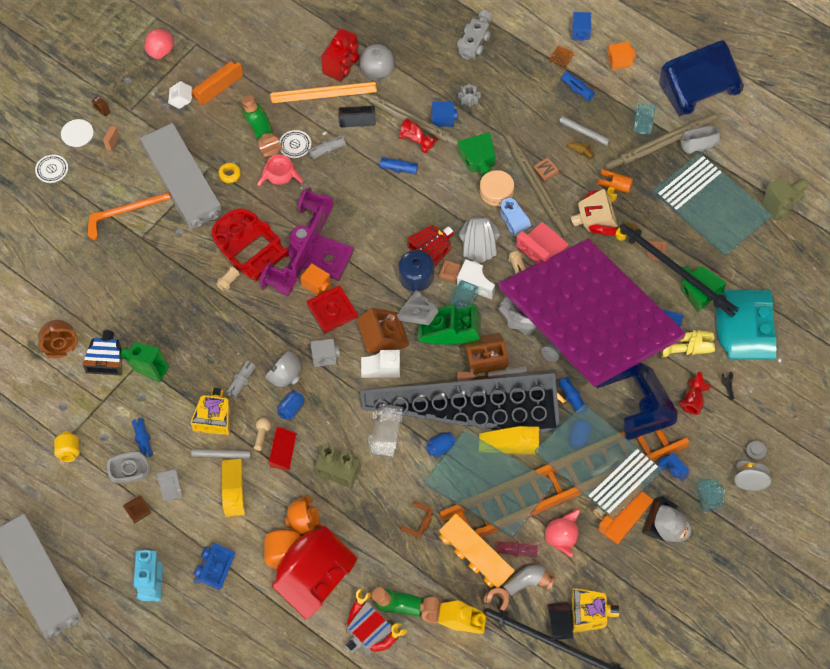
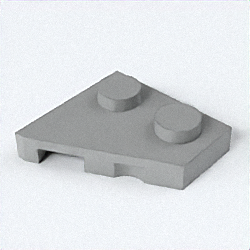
M415 290L399 311L397 317L399 321L429 325L437 315L438 310L425 296H421L420 292Z

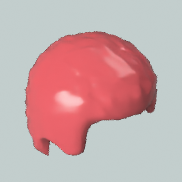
M154 29L146 37L145 51L149 56L161 59L166 54L171 53L174 46V38L167 30Z

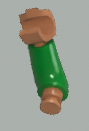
M253 95L243 97L241 100L244 107L242 113L258 140V147L263 157L278 154V151L283 150L278 137L273 134L270 121L264 109L259 103L254 101Z
M378 587L372 592V599L380 611L418 617L422 615L424 621L439 624L440 605L445 602L438 600L437 597L425 598L423 602L421 597L383 589L382 587Z

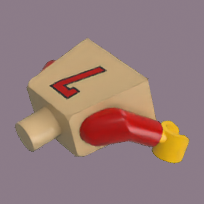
M610 187L607 192L605 189L590 191L578 203L580 213L571 216L574 227L583 224L588 232L616 236L620 241L625 240L627 235L621 234L624 232L620 230V227L618 230L616 229L618 225L612 202L617 198V194H614L615 189Z

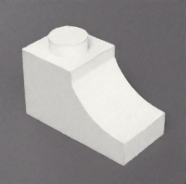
M465 260L457 277V287L492 299L495 294V284L488 281L483 275V265L476 261Z
M380 350V353L376 355L361 357V378H400V350Z

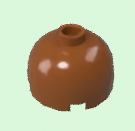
M51 320L45 323L38 334L39 348L41 352L43 351L50 358L67 356L66 352H69L71 349L73 352L78 344L75 330L69 323L63 320Z

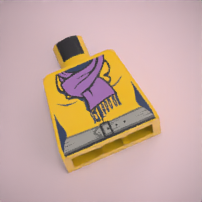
M213 388L211 396L200 397L191 420L193 431L230 435V404L227 398H222L224 392L222 389Z
M573 589V633L605 628L607 617H619V605L607 604L605 593Z

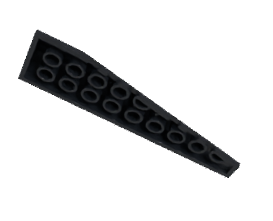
M555 370L449 379L360 390L362 410L417 417L418 419H429L463 426H475L483 429L501 430L524 426L539 427V433L561 431Z

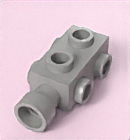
M480 11L477 19L473 18L471 23L466 25L463 38L460 37L457 43L459 54L464 59H475L477 55L480 56L484 49L482 44L484 41L488 42L491 35L489 24L493 16L488 11Z

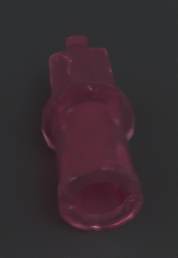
M498 541L497 554L515 555V557H537L538 546L519 544V541L516 543Z

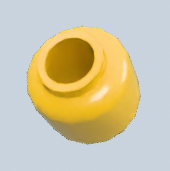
M65 431L54 439V455L60 461L72 462L79 456L80 440L76 435Z

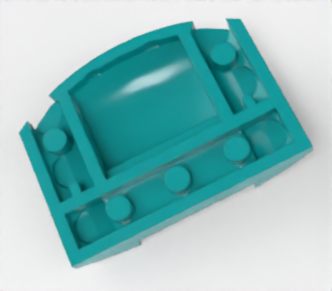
M725 290L723 294L727 297V300L739 308L738 312L733 311L736 315L732 318L720 308L716 310L715 325L717 337L721 348L724 347L729 353L727 354L729 360H776V337L771 290Z

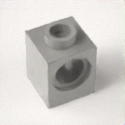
M334 339L311 342L314 367L337 364L336 357H340L338 345L334 346Z

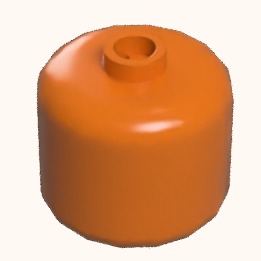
M286 529L267 533L264 537L265 564L269 568L276 570L284 554L301 535L296 531Z

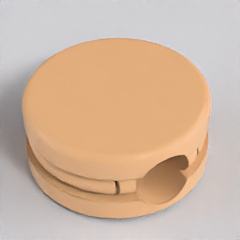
M494 170L482 177L480 196L485 203L498 207L501 206L504 199L513 198L514 181L508 173Z

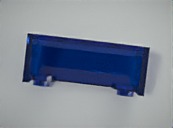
M640 362L596 386L598 389L633 377L645 398L639 402V410L641 412L624 418V437L626 441L674 425L678 420V412L653 369L646 364Z

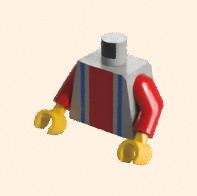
M364 588L357 591V599L349 612L347 620V632L351 639L344 646L351 654L360 647L366 653L388 650L398 640V636H404L407 633L406 629L401 630L399 633L398 628L402 623L391 626L368 602L364 603V601L371 598L370 592L366 594L365 598L362 596Z

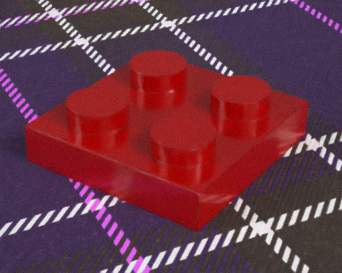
M340 285L306 301L308 308L324 334L358 318L356 310Z

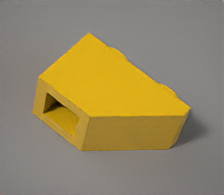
M459 600L441 603L438 618L439 624L452 630L484 633L486 622L484 612Z

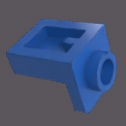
M674 453L669 456L665 455L658 461L657 472L659 474L669 468L671 475L675 478L678 477L681 482L688 477L689 469Z

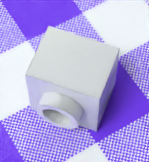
M181 81L169 88L168 103L179 109L189 104L192 99V87Z

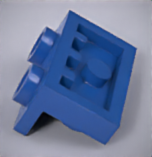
M217 543L206 546L201 554L202 562L194 571V576H196L194 583L198 584L201 582L216 590H221L236 552Z

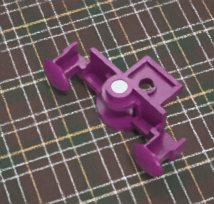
M310 187L302 192L298 201V210L301 214L306 209L311 210L313 217L308 227L299 225L291 232L289 245L290 263L288 267H284L283 271L274 268L273 263L265 266L260 276L261 289L265 290L268 285L276 287L278 293L290 296L302 269L306 270L311 263L330 274L331 279L340 281L354 252V247L320 236L334 206L332 197L313 193ZM328 255L334 257L332 261L324 260V258Z

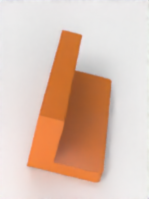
M230 61L195 87L191 92L192 97L202 106L243 76L242 64L240 62L234 64Z
M641 483L608 513L599 525L598 531L616 544L622 541L653 503V499L641 491L643 485Z

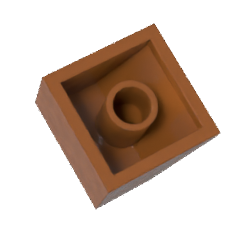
M370 308L357 319L367 352L378 354L380 350H399L409 346L402 322L397 317V312Z

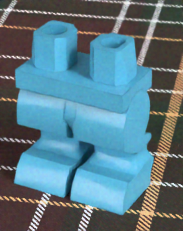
M136 551L134 588H137V599L141 601H161L162 583L160 581H162L163 563L158 562L157 551Z

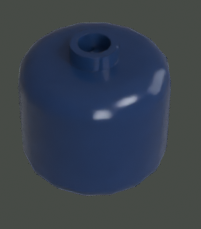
M411 250L401 257L398 271L399 281L402 286L410 291H423L432 284L434 279V261L425 251Z

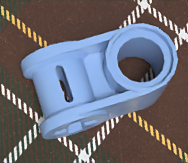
M506 198L502 201L500 215L512 235L515 236L531 227L529 218L514 199Z

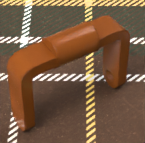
M413 501L412 505L428 513L424 517L418 532L401 526L400 530L420 538L424 531H427L432 521L433 512L430 507Z

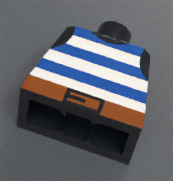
M104 330L102 338H93L91 340L83 362L86 374L122 376V348L120 341L114 339L113 331Z

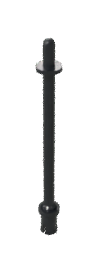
M626 224L620 226V230L630 237L629 243L634 244L637 242L713 300L715 308H720L731 318L736 315L733 311L738 312L739 308L728 301L724 294L717 295L641 237L642 231L640 229L634 231Z
M490 608L484 610V614L487 617L500 622L499 628H502L505 624L600 669H625L619 663L611 665L559 640H552V637L509 618V611L501 614Z

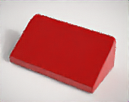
M276 427L269 460L270 468L290 470L297 433Z

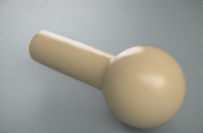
M265 417L259 418L256 422L258 433L254 449L258 451L262 450L265 434L271 429V422Z

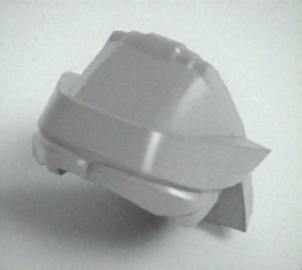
M469 218L460 231L459 236L463 241L462 255L468 257L469 260L481 263L497 255L496 240L500 233L489 218Z
M507 296L502 299L498 310L508 321V328L517 329L524 335H529L538 329Z

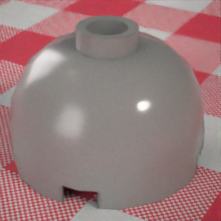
M373 44L364 49L360 56L362 74L371 80H378V78L383 77L384 79L388 78L395 69V60L391 50L381 44Z
M289 349L275 364L273 369L267 373L265 379L272 385L280 388L287 387L290 384L294 386L301 378L299 375L302 370L300 358Z

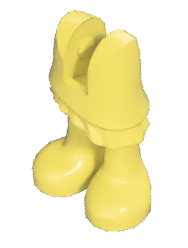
M698 329L697 331L685 332V338L679 342H689L688 344H673L660 351L662 358L668 357L672 353L686 352V355L691 353L692 355L715 352V344L711 343L715 339L714 333Z

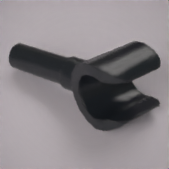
M731 371L729 372V378H725L724 373H722L721 383L726 386L730 400H734L732 390L733 373Z

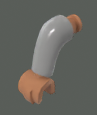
M532 564L526 566L505 582L501 588L488 591L484 595L483 604L491 602L492 596L497 595L502 599L499 611L503 612L509 602L508 596L511 597L527 586L533 585L536 587L537 584L542 587L545 585L549 591L556 578L554 576L552 578L549 577L550 574L545 572L546 567L542 565Z

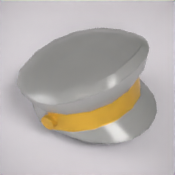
M749 461L737 463L739 472L734 477L737 487L744 490L759 491L771 484L770 470L766 466Z

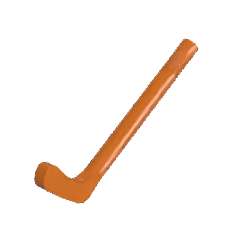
M169 192L102 212L92 213L88 223L89 238L91 240L98 239V221L170 200Z

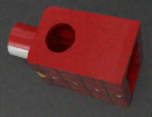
M431 225L408 237V248L410 250L425 251L433 259L435 268L450 252L451 242L449 239L454 236V232L448 226L440 231L435 225Z

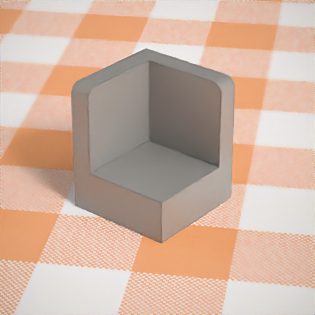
M176 469L156 474L164 502L183 498Z

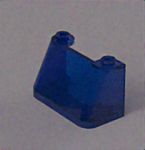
M724 40L666 62L662 66L659 85L678 116L691 114L695 110L698 101L723 91L735 96L740 94L744 88L731 51Z

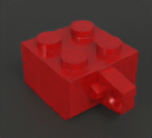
M342 28L338 29L321 55L324 75L340 82L343 81L345 76L349 75L352 65L357 63L360 56L358 54L359 43L357 35Z

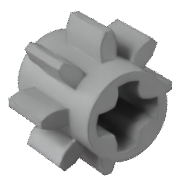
M470 84L464 87L461 86V92L458 93V99H461V104L469 107L478 104V99L481 96V92H477V86L474 87Z

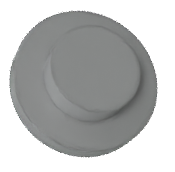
M554 344L545 345L541 350L544 359L547 361L556 362L560 357V351Z
M759 441L749 443L746 449L748 457L755 461L763 459L767 451L765 445Z

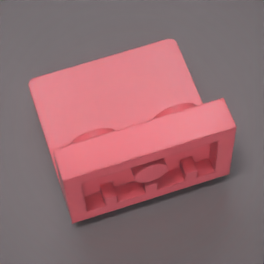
M543 222L528 235L523 231L517 235L516 247L536 264L542 261L545 262L550 257L566 250L569 246L565 240Z

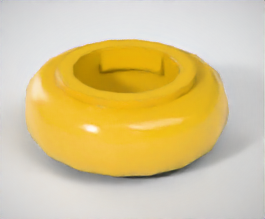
M225 163L220 167L218 176L224 183H234L240 178L241 170L234 163ZM227 171H234V174L231 176L225 175Z

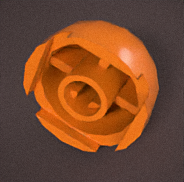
M310 496L294 500L289 505L287 517H285L287 528H291L292 531L298 532L301 536L308 531L320 529L321 526L318 510L316 507L312 508L310 504L313 502Z

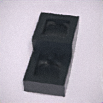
M568 603L547 604L552 640L573 639V628Z

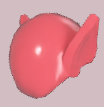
M277 154L268 159L257 185L261 186L266 179L276 185L286 184L292 177L300 183H303L304 180L300 177L295 166L287 156Z
M579 509L562 518L551 521L545 531L546 542L570 557L573 556L571 548L576 544L579 535L578 526L575 523L580 513Z

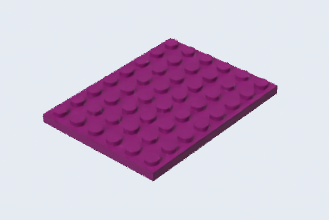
M589 238L550 257L545 262L542 261L499 282L501 291L594 387L683 340L686 335Z

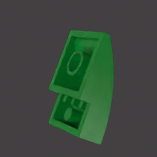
M455 304L438 308L437 315L429 325L419 324V342L452 345L480 340L481 314L476 304L457 309Z

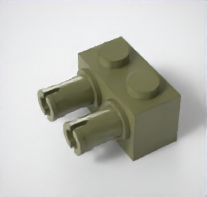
M782 177L767 186L762 205L774 221L789 216L792 205L805 197L803 190L808 187L806 180L801 178L789 185Z
M325 445L314 467L315 475L352 489L361 470L360 460L350 453L348 455V452L340 453L339 450L332 446L330 448L329 445Z

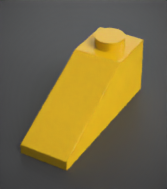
M518 426L479 433V453L538 454L539 427Z
M242 459L222 460V502L225 517L245 515Z

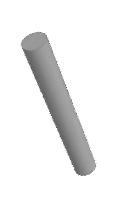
M564 116L560 118V123L608 146L610 139Z
M192 449L191 456L251 459V451Z

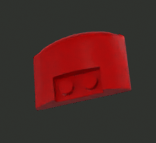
M325 525L320 526V529L308 531L289 547L276 568V571H278L276 583L272 582V588L307 620L323 605L324 600L344 576L350 573L358 558Z

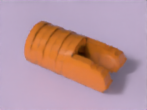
M601 169L600 174L612 178V182L599 179L596 183L597 185L607 188L613 187L617 191L629 194L633 178Z

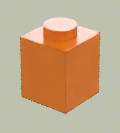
M629 41L608 45L607 57L611 69L633 66V59L636 58L634 47L631 48Z
M312 263L300 277L301 286L317 296L328 291L331 286L330 274Z

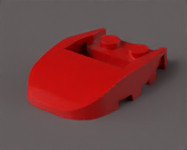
M239 208L229 211L212 228V237L219 250L236 270L255 282L258 281L266 265L269 263L276 265L283 258L289 256V250L287 247L283 248L280 238L271 230L270 225L266 221L262 222L257 218L256 214L247 209ZM262 235L270 244L246 263L241 264L235 256Z

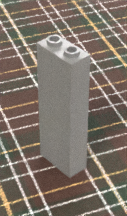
M173 123L140 138L144 152L165 189L169 192L173 203L189 230L198 228L203 223L215 220L222 215L220 203Z
M25 514L0 527V556L46 639L55 637L66 627L75 626L82 617Z

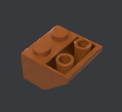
M500 333L480 336L478 341L463 343L470 374L501 370L508 367L505 341Z

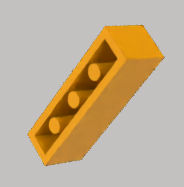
M457 514L438 531L441 533L439 538L447 546L451 543L456 548L454 553L462 560L466 558L470 562L468 566L476 574L481 572L485 576L483 581L491 589L494 586L499 588L515 571Z

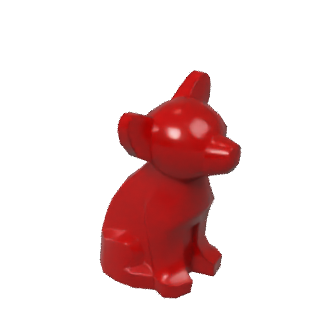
M405 118L399 138H409L414 143L421 144L422 152L427 153L429 149L434 147L435 141H438V139L426 136L417 123L409 118Z
M700 371L696 377L688 380L687 385L690 389L687 391L685 399L679 401V406L683 407L684 412L699 415L704 405L702 391L710 389V384H706Z

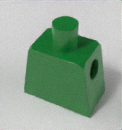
M490 132L457 141V153L471 173L480 171L481 175L484 176L492 171L490 167L495 166L496 157Z
M688 266L683 267V269L717 295H721L724 292L726 282L704 266H700L694 272ZM684 279L682 281L681 291L697 312L713 301Z
M135 342L131 348L125 347L121 352V357L128 361L132 370L157 382H161L169 368L159 348Z

